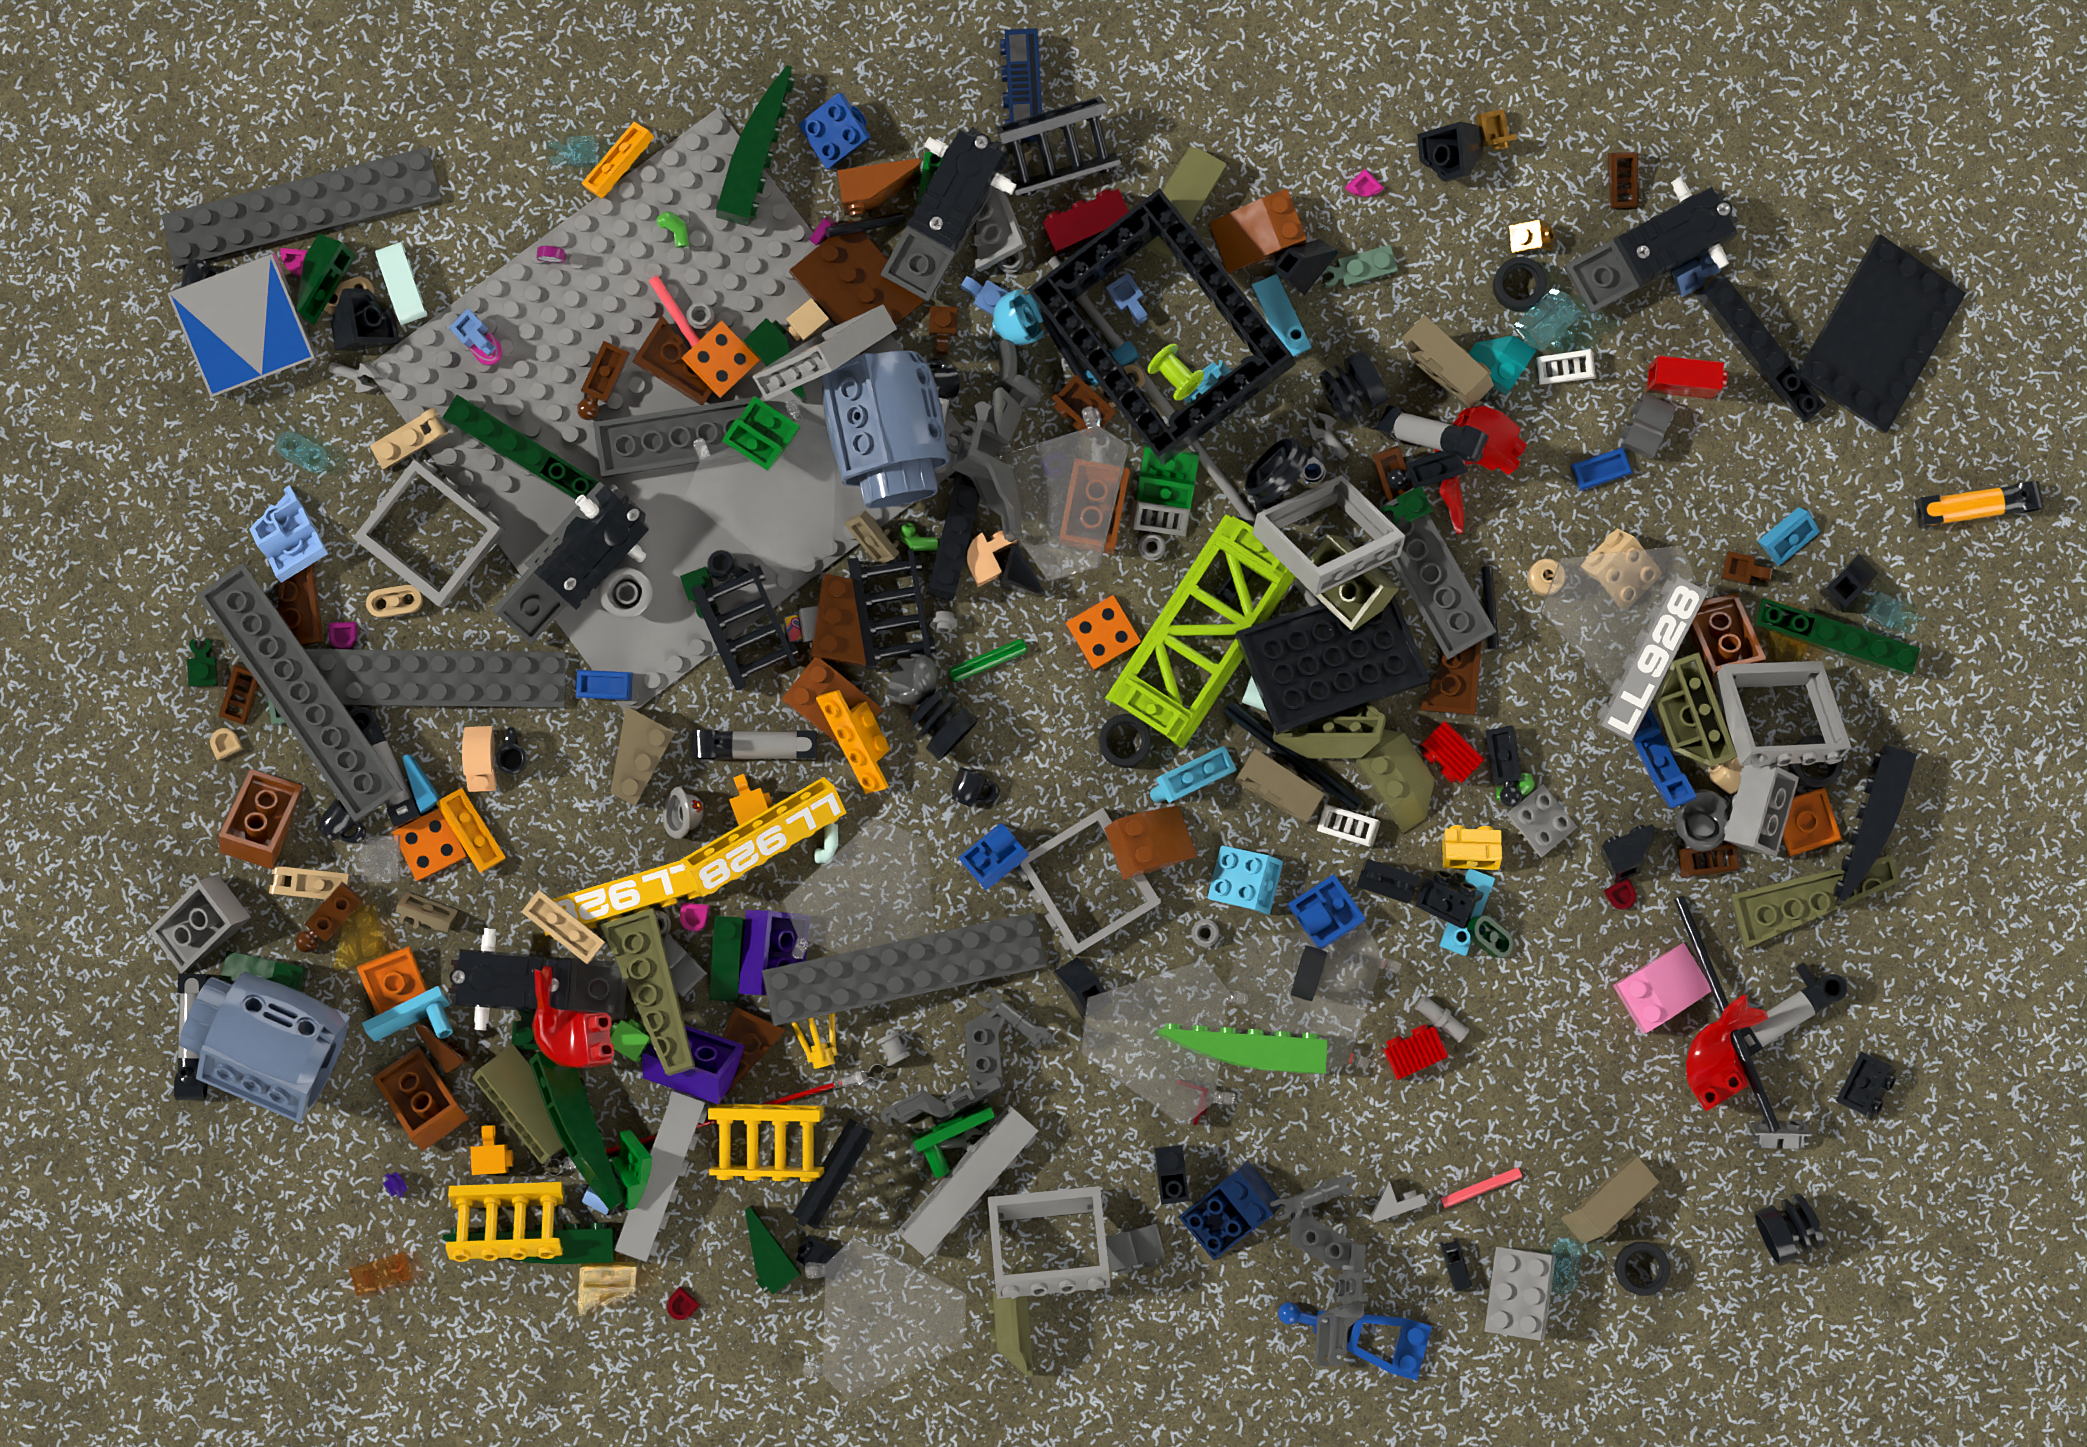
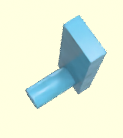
M1272 275L1253 284L1251 287L1271 329L1291 352L1293 357L1310 350L1311 345L1278 275Z
M1222 746L1157 777L1156 780L1159 785L1151 790L1150 797L1156 803H1161L1166 799L1170 803L1235 772L1237 769L1226 747Z
M1468 869L1463 882L1476 886V890L1484 893L1483 898L1475 904L1472 918L1482 915L1495 878L1476 870ZM1448 922L1439 946L1466 956L1471 944L1467 928H1459Z
M439 986L362 1023L365 1032L374 1042L429 1016L437 1038L443 1039L453 1033L444 1010L450 1003L446 994Z

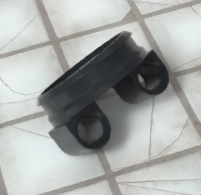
M1294 437L1284 438L1272 445L1253 465L1245 480V492L1253 497L1256 510L1260 513L1264 509L1273 507L1266 504L1274 500L1280 504L1285 500L1283 493L1299 476L1311 484L1322 481L1326 474L1323 456L1312 445L1307 448L1305 445H1301L1299 440ZM1312 463L1319 465L1316 469L1309 470L1306 468L1309 464Z

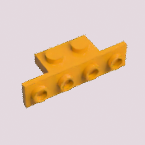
M840 690L816 697L865 794L888 788L889 785L877 761L891 749L867 702L858 703L849 710Z

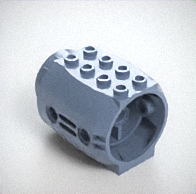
M890 351L877 354L864 353L851 358L835 370L822 375V397L826 425L842 484L853 487L860 486L865 507L870 509L905 505L935 495L938 492L934 469L947 465L950 459L936 383L930 366L921 355L915 351Z
M243 972L233 985L211 977L203 985L188 1013L180 1035L179 1045L200 1055L196 1079L301 1124L306 1113L313 1107L335 1066L344 1046L350 1016L300 991L266 980L259 975Z

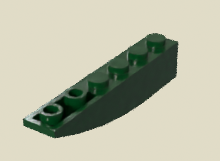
M787 65L770 85L743 129L729 164L716 209V218L747 227L750 218H756L759 203L755 202L757 193L763 194L767 179L762 177L764 168L770 169L774 155L773 152H770L772 142H778L781 127H778L777 123L779 117H785L788 102L784 101L786 92L792 93L796 77L791 76L792 66Z
M458 394L442 417L444 422L574 500L580 495L586 497L599 483L598 480Z
M1766 598L1761 600L1754 625L1809 646L1901 676L1913 675L1920 652L1918 647Z
M542 1051L537 1052L529 1062L555 1131L572 1162L591 1189L609 1210L615 1209L624 1202L623 1189L615 1179L613 1161L610 1156H607L604 1147V1135L597 1128L594 1107L588 1102L585 1094V1082L579 1077L577 1068L562 1067L550 1060Z
M608 1222L591 1223V1228H580V1223L563 1224V1229H553V1238H559L561 1242V1256H554L550 1259L538 1256L515 1260L527 1263L556 1265L612 1263L616 1261L615 1227H608ZM542 1224L535 1225V1230H525V1239H541ZM514 1225L507 1226V1231H497L496 1240H513ZM486 1226L478 1227L479 1232H469L468 1241H485ZM457 1227L450 1228V1233L443 1234V1240L446 1242H456Z

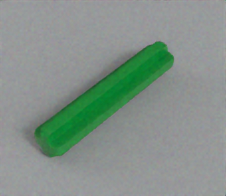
M1023 639L1015 640L949 669L950 677L953 682L961 681L1026 653L1027 646Z

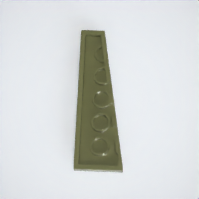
M1893 855L1876 859L1864 879L1840 907L1835 905L1837 897L1833 896L1837 880L1842 881L1844 871L1840 870V868L1730 895L1743 948L1751 947L1899 883L1900 880Z
M651 908L601 924L603 934L619 965L620 972L627 983L631 997L639 1010L643 1024L650 1035L651 1042L666 1075L671 1076L695 1068L656 911Z

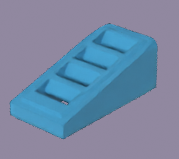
M406 754L402 758L419 811L425 813L435 807L441 798L414 756Z

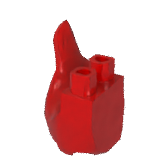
M1485 405L1466 408L1458 414L1459 417L1452 425L1462 428L1463 425H1468L1479 429L1489 436L1482 451L1483 458L1473 464L1482 465L1491 471L1499 468L1506 475H1510L1519 467L1520 461L1517 457L1525 451L1527 444L1518 437L1521 428L1509 417ZM1465 460L1466 465H1467V464H1472V462H1469V461H1466V460ZM1455 476L1445 479L1441 484L1439 492L1449 508L1453 527L1458 535L1462 534L1464 529V508L1459 477Z
M545 965L542 971L535 969L537 1009L532 1022L534 1039L543 1054L556 1064L567 1068H592L612 1063V1056L615 1054L614 1045L610 1039L611 1016L608 1013L559 1010L551 1007L552 969L550 966Z
M1742 995L1724 1009L1719 1020L1702 1029L1690 1045L1686 1061L1687 1082L1695 1098L1706 1112L1749 1086L1742 1063L1732 1044L1730 1033L1733 1030L1760 1024L1769 1018L1766 1011L1749 1007L1746 995Z

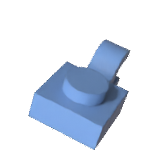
M1708 253L1701 257L1700 262L1695 259L1672 271L1678 294L1684 297L1706 285L1705 278L1719 273L1721 269L1714 263Z
M1129 273L1106 287L1107 293L1120 312L1128 308L1138 325L1147 320V313L1138 302L1144 298V294Z
M966 276L961 284V289L977 297L973 305L993 316L994 308L1000 298L1009 293L989 280L985 282L984 286H981L968 276Z
M468 308L449 327L468 348L475 344L488 356L496 349L483 335L488 329L486 325Z

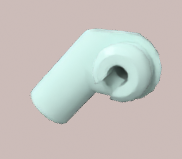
M832 823L824 826V849L817 848L815 850L816 863L828 864L832 861L838 847L837 824Z

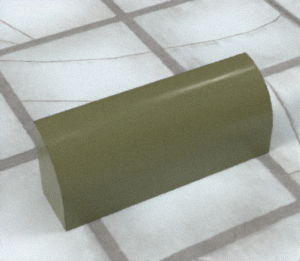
M1189 147L1162 190L1190 227L1225 172L1227 165L1211 154L1194 147ZM1159 236L1144 246L1169 262L1174 256Z
M513 1044L475 1073L472 1077L473 1080L541 1165L564 1148L546 1111L532 1068Z

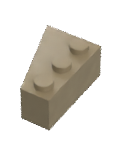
M1423 315L1402 337L1413 364L1469 408L1474 407L1494 386L1490 377V369L1482 362L1477 363L1464 348L1457 345L1427 316Z
M626 706L610 793L635 806L675 732Z
M1254 748L1234 781L1306 824L1324 796V793L1320 791L1321 786L1310 779L1304 781L1296 776L1298 772L1285 764L1281 766L1273 761L1274 758Z
M1637 1156L1625 1162L1600 1184L1601 1186L1589 1197H1584L1580 1201L1581 1204L1574 1211L1566 1213L1561 1219L1582 1244L1600 1236H1603L1605 1239L1617 1229L1615 1224L1620 1219L1624 1221L1636 1211L1634 1206L1639 1201L1644 1203L1653 1196L1655 1192L1652 1189L1659 1181Z

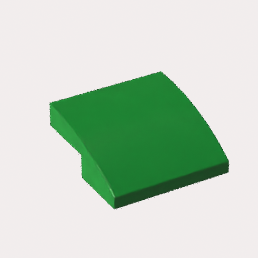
M753 396L740 418L735 419L722 441L769 471L794 439L801 426Z
M1145 444L1136 500L1191 509L1200 452L1183 450L1163 466Z
M628 1130L620 1132L619 1156L612 1157L611 1159L614 1164L613 1173L615 1179L623 1189V1203L628 1210H633L639 1203L647 1186L652 1167V1156L633 1132Z

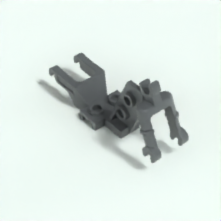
M988 986L986 990L993 995V1000L990 1003H986L979 998L977 1001L985 1009L991 1010L965 1024L969 1078L974 1088L965 1090L964 1087L953 1091L949 1094L950 1099L946 1100V1103L941 1102L926 1091L920 1090L902 1101L884 1108L881 1112V1120L891 1128L894 1126L893 1118L904 1124L921 1114H927L941 1121H947L974 1105H980L981 1101L1004 1090L999 1033L1007 1022L1016 1029V1032H1021L1030 1039L1039 1051L1042 1050V1039H1045L1049 1045L1053 1044L1051 1035L1044 1027L1036 1026L1025 1017L1024 1013L1021 1014L1002 1000L997 991Z
M1343 1176L1339 1179L1331 1178L1316 1188H1308L1305 1192L1287 1199L1281 1198L1270 1202L1271 1207L1279 1204L1283 1206V1213L1275 1216L1277 1221L1289 1218L1291 1215L1289 1242L1291 1245L1328 1266L1343 1271V1274H1338V1279L1334 1284V1293L1337 1296L1336 1303H1341V1305L1317 1316L1314 1362L1319 1367H1328L1330 1364L1332 1366H1343V1361L1338 1360L1337 1355L1346 1353L1348 1328L1364 1315L1363 1302H1368V1296L1363 1295L1364 1279H1369L1370 1273H1364L1366 1245H1359L1316 1221L1312 1214V1206L1322 1202L1327 1203L1328 1200L1340 1195L1349 1196L1354 1194L1355 1191L1346 1186L1347 1183L1355 1182V1178L1352 1176ZM1328 1355V1362L1323 1360V1356Z

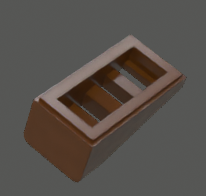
M1638 152L1608 153L1610 208L1639 207ZM1617 161H1629L1630 166H1617ZM1617 172H1630V177L1617 178ZM1617 183H1631V188L1617 189ZM1617 194H1631L1632 199L1617 200Z
M238 662L234 664L219 716L246 725L260 685L254 677L252 681L240 677L241 673L252 677L253 675L243 662ZM237 684L250 687L249 692L236 688ZM233 694L246 698V702L243 703L232 699ZM229 705L243 709L242 714L229 710Z
M1732 843L1720 844L1706 852L1696 851L1692 848L1678 851L1681 878L1740 870L1737 846ZM1722 850H1727L1729 866H1724ZM1714 851L1716 853L1717 867L1713 865L1711 852ZM1700 853H1704L1705 869H1702Z
M428 1022L415 1027V1030L445 1073L455 1071L471 1059L447 1037L443 1039L437 1038L433 1026Z

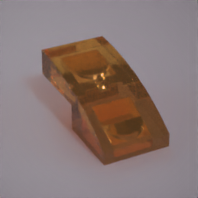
M405 1252L348 1269L356 1296L412 1279Z

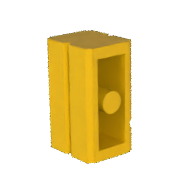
M1454 825L1449 829L1445 828L1442 838L1443 868L1499 870L1502 861L1501 830H1494L1490 826L1466 829L1462 825Z

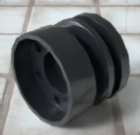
M1361 350L1344 359L1345 373L1336 364L1330 368L1332 375L1327 370L1319 373V379L1328 403L1347 424L1353 421V412L1358 417L1363 415L1361 401L1370 409H1374L1389 399L1379 373L1368 356Z
M946 687L941 688L938 692L926 698L913 712L910 721L905 726L909 733H912L919 726L922 727L915 736L917 741L923 739L928 734L932 737L926 749L938 761L948 755L979 721L966 707L957 713L952 711L958 701L955 696L945 704L943 703L950 693Z
M1801 1193L1791 1196L1792 1203L1788 1199L1781 1200L1783 1214H1780L1774 1205H1769L1754 1212L1758 1230L1770 1255L1778 1266L1785 1265L1798 1258L1796 1245L1805 1254L1812 1253L1811 1245L1816 1250L1825 1246L1819 1220Z

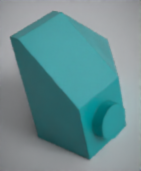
M1512 335L1476 342L1469 354L1477 363L1482 362L1490 369L1493 387L1507 395L1537 350Z

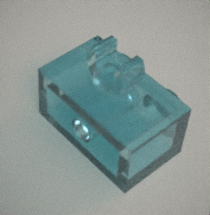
M1552 289L1514 327L1525 342L1533 348L1544 351L1552 343L1555 348L1563 350L1564 346L1561 344V338L1565 335L1569 340L1573 341L1575 339L1574 334L1566 329L1583 313L1567 293Z

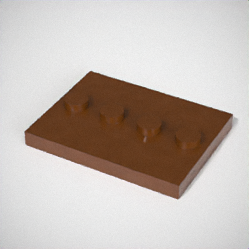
M863 231L826 239L789 270L792 277L835 326L880 305L885 306L893 323L897 326L924 302L919 296L880 275L888 260ZM868 347L867 349H865L864 351H862V352L859 353V354L862 355V354H863L865 351H867L870 347Z

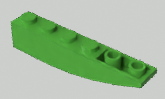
M1166 1023L1165 1028L1157 1029L1156 1035L1184 1049L1236 1066L1264 1071L1326 1074L1327 1040L1319 1039V1034L1302 1033V1038L1292 1037V1032L1275 1031V1036L1264 1035V1030L1248 1029L1247 1034H1238L1237 1028L1220 1027V1032H1209L1210 1026L1193 1025V1030H1182V1024Z

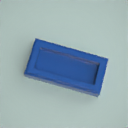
M1624 447L1571 464L1579 491L1632 474Z
M577 670L576 697L631 700L633 672Z

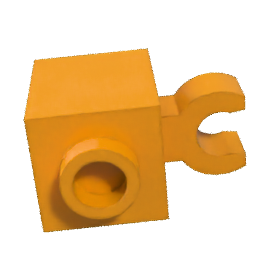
M744 774L733 777L739 796L731 798L729 801L739 826L774 806L769 792L763 793L761 788L750 791Z
M495 1125L482 1126L483 1146L470 1147L472 1175L508 1173L509 1167L514 1165L513 1150H508V1144L496 1145Z

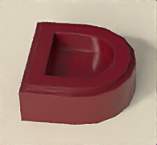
M1629 878L1603 890L1609 903L1618 910L1628 909L1636 901V891Z
M679 1286L667 1301V1311L675 1320H685L701 1304Z

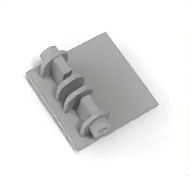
M1543 784L1506 813L1509 817L1507 819L1508 822L1511 821L1515 828L1520 830L1518 834L1524 835V842L1528 840L1527 843L1534 850L1533 853L1538 854L1541 858L1578 828Z

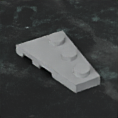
M994 188L976 220L974 243L977 247V259H975V268L979 272L1027 247L1006 191L1003 192L997 188Z

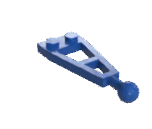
M1286 1302L1280 1306L1278 1317L1281 1322L1287 1325L1300 1322L1314 1326L1312 1332L1316 1334V1315L1300 1311L1299 1307L1292 1302ZM1318 1310L1317 1316L1320 1315V1314H1322V1313H1324V1312H1326V1311H1324V1310ZM1364 1314L1352 1325L1346 1350L1389 1373L1417 1381L1432 1326L1403 1317ZM1363 1323L1401 1326L1391 1364L1357 1347Z

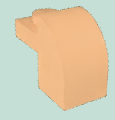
M1003 530L990 536L991 541L989 542L986 541L983 533L979 534L968 548V568L977 588L1002 576V571L994 555L1017 544V540L1014 542L1005 540Z
M493 726L464 728L462 763L468 792L496 791Z

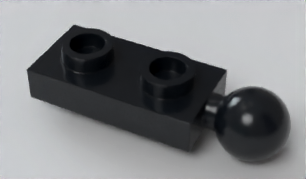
M1437 451L1407 461L1405 463L1407 471L1401 468L1391 470L1387 476V483L1394 490H1402L1408 485L1409 481H1412L1415 489L1467 473L1468 468L1465 460L1457 455Z
M1511 725L1485 730L1494 785L1504 786L1500 792L1501 802L1507 807H1515L1521 802L1522 793L1515 786L1514 782L1523 781L1515 728Z

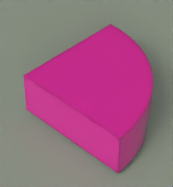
M1364 169L1345 189L1356 196L1370 197L1369 195L1374 196L1380 193L1384 187Z
M280 248L281 259L286 268L292 274L301 278L304 257L308 250Z

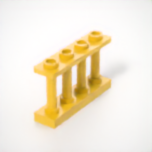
M712 1104L708 1108V1119L716 1120V1123L719 1124V1165H713L709 1169V1175H717L719 1180H731L734 1176H744L745 1180L755 1181L761 1180V1176L772 1177L773 1181H787L789 1177H800L802 1182L817 1181V1178L823 1175L824 1167H814V1125H817V1122L824 1118V1106ZM733 1120H744V1124H747V1165H731V1124ZM761 1121H772V1125H775V1166L758 1165V1124H761ZM789 1121H800L802 1126L803 1166H786V1125L789 1124Z
M562 1182L449 1186L448 1197L452 1209H458L456 1242H446V1251L449 1259L458 1262H465L469 1259L494 1261L498 1258L522 1260L526 1257L538 1256L550 1259L554 1256L562 1255L560 1239L553 1238L554 1207L565 1205V1192ZM528 1206H543L541 1239H525L526 1208ZM500 1207H515L513 1240H496L497 1216ZM472 1208H486L485 1241H468L469 1213Z

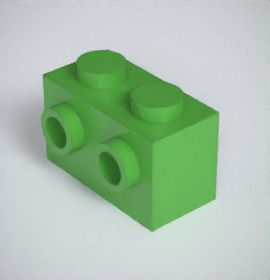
M630 1019L629 1022L621 1020L619 1024L614 1023L610 1028V1039L614 1049L635 1062L643 1063V1052L651 1043L650 1035L647 1033L644 1024L635 1019Z

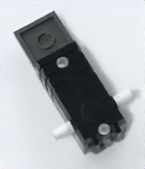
M974 127L969 132L959 128L949 146L931 137L927 139L924 147L930 149V152L938 155L942 160L926 187V192L921 196L919 205H916L912 217L906 223L907 227L880 274L882 277L930 302L955 255H958L994 188L1003 192L1006 191L1011 195L1017 185L1002 175L1010 161V157L1005 153L1006 146L997 140L992 142L989 136L979 132Z
M1680 177L1671 182L1680 203L1566 264L1564 269L1589 314L1595 313L1634 291L1637 292L1669 275L1672 271L1701 258L1705 254L1709 253V256H1711L1719 269L1728 265L1727 256L1721 246L1731 242L1738 234L1736 230L1738 219L1736 216L1733 217L1731 215L1732 205L1730 202L1723 200L1725 198L1723 192L1716 194L1713 187L1710 186L1692 195L1686 183Z
M599 482L586 497L580 495L575 501L578 506L525 563L529 569L491 609L530 645L568 604L577 610L581 605V601L583 599L586 600L590 596L591 590L593 588L596 589L600 584V580L602 578L605 579L627 554L632 559H636L637 562H642L646 558V553L637 544L649 530L648 525L645 523L646 514L635 503L630 501L629 497L616 485L613 484L606 487Z
M484 928L481 950L459 949V956L451 960L454 970H452L449 977L453 985L448 989V993H450L451 997L455 998L454 1005L475 1007V1030H486L490 1014L489 1008L535 1012L537 1009L534 970L542 971L544 965L550 966L552 969L551 1007L559 1010L608 1013L611 1018L625 1019L628 986L623 979L617 962L592 960L589 964H586L581 959L495 952L496 929Z

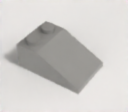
M219 874L199 880L149 929V932L179 972L183 974L233 936L251 917Z

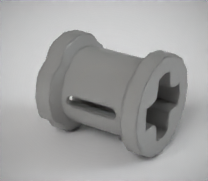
M898 1030L876 1041L877 1045H881L885 1052L888 1066L910 1056V1053L905 1051L898 1037L900 1035Z

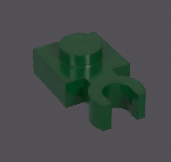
M1422 486L1396 497L1399 505H1386L1380 510L1382 514L1388 511L1394 513V519L1390 521L1394 525H1397L1400 518L1404 516L1407 523H1410L1433 512Z
M706 566L680 575L689 602L696 601L691 587L701 583L703 589L707 587L709 589L714 588ZM714 602L711 604L714 614H717L718 606ZM697 604L696 613L699 618L703 619V615Z
M205 638L206 645L201 650L197 648L195 639L190 640V649L195 653V658L187 659L189 687L218 685L216 657H208V653L212 650V641L209 638Z
M517 1010L521 1016V1021H513L512 1044L516 1049L540 1050L532 1030L535 1012L526 1013L525 1011Z

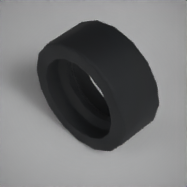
M1513 257L1504 262L1497 270L1493 280V292L1497 301L1506 309L1516 312L1526 311L1534 307L1544 295L1547 286L1546 274L1541 265L1527 257ZM1522 268L1533 275L1536 287L1530 297L1517 300L1506 293L1503 282L1508 272L1513 269Z
M1115 715L1107 720L1101 728L1098 740L1100 752L1105 760L1114 766L1122 768L1135 766L1143 761L1150 750V730L1145 722L1134 715ZM1119 725L1133 726L1141 736L1140 748L1132 756H1118L1109 747V735Z
M1822 735L1805 737L1795 745L1826 743ZM1842 758L1841 761L1832 764L1829 772L1821 778L1807 776L1802 771L1800 763L1789 764L1788 767L1790 773L1799 777L1798 783L1802 786L1812 789L1822 788L1833 783L1840 776L1844 759Z
M1308 945L1305 946L1291 990V996L1310 1002L1313 1001L1327 951Z
M1633 1242L1626 1245L1618 1253L1614 1263L1615 1275L1619 1284L1626 1291L1639 1296H1650L1659 1292L1667 1284L1670 1276V1262L1666 1254L1658 1246L1648 1242ZM1638 1252L1651 1254L1658 1263V1275L1652 1283L1647 1285L1633 1283L1626 1273L1628 1259Z

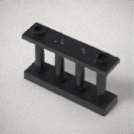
M1101 96L996 127L1001 143H1007L1011 147L1020 180L1013 182L1017 184L1014 190L1016 196L1020 194L1021 196H1029L1036 193L1037 189L1097 171L1100 173L1110 172L1115 169V166L1121 165L1115 152L1109 154L1100 118L1102 114H1106L1108 111L1106 103ZM1086 120L1090 124L1098 157L1082 162L1073 126H1075V122ZM1060 128L1063 129L1072 165L1056 170L1047 134L1049 130ZM1033 135V137L1037 138L1046 173L1030 177L1021 142L1023 141L1022 138Z
M913 548L908 549V560L866 566L865 564L860 565L859 558L847 559L850 578L853 582L866 660V671L877 669L876 662H881L882 658L925 651V656L932 659L931 653L936 652L934 637H928L917 574V572L922 571L920 555L914 556ZM911 570L913 587L876 593L864 592L863 581L868 580V577ZM916 597L918 614L876 621L874 618L869 619L867 608H871L872 604ZM920 624L923 641L879 648V645L873 646L872 635H876L877 631Z
M752 561L747 563L750 569L749 573L712 589H709V587L703 589L701 583L691 587V591L736 691L746 687L744 680L749 678L748 675L789 658L793 667L797 665L795 658L800 656L794 642H787L765 592L762 582L766 578L761 566L754 567ZM751 583H756L761 598L722 615L720 612L714 614L711 604L715 602L714 599ZM767 608L773 623L734 640L731 638L726 640L722 629L726 628L727 624ZM778 633L784 648L746 665L742 663L737 665L733 656L738 653L737 650Z

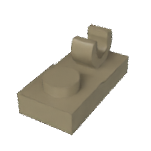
M866 510L850 517L844 523L877 565L895 559L899 554V551L896 549L899 541L890 542L887 538L890 530L886 529L883 531Z
M406 892L401 898L395 911L401 914L399 916V923L401 924L404 923L407 917L414 919L413 928L415 929L420 923H423L434 930L445 932L449 931L458 915V910L409 892Z

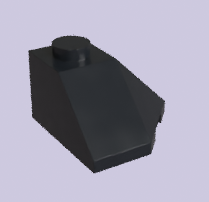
M1457 122L1417 134L1420 162L1434 170L1437 176L1444 182L1469 176L1483 153L1480 125Z
M345 288L342 290L331 322L335 351H358L399 343L395 316L388 309L384 310L374 300L376 296L369 289Z

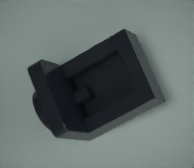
M808 1235L798 1249L796 1260L833 1280L846 1254Z

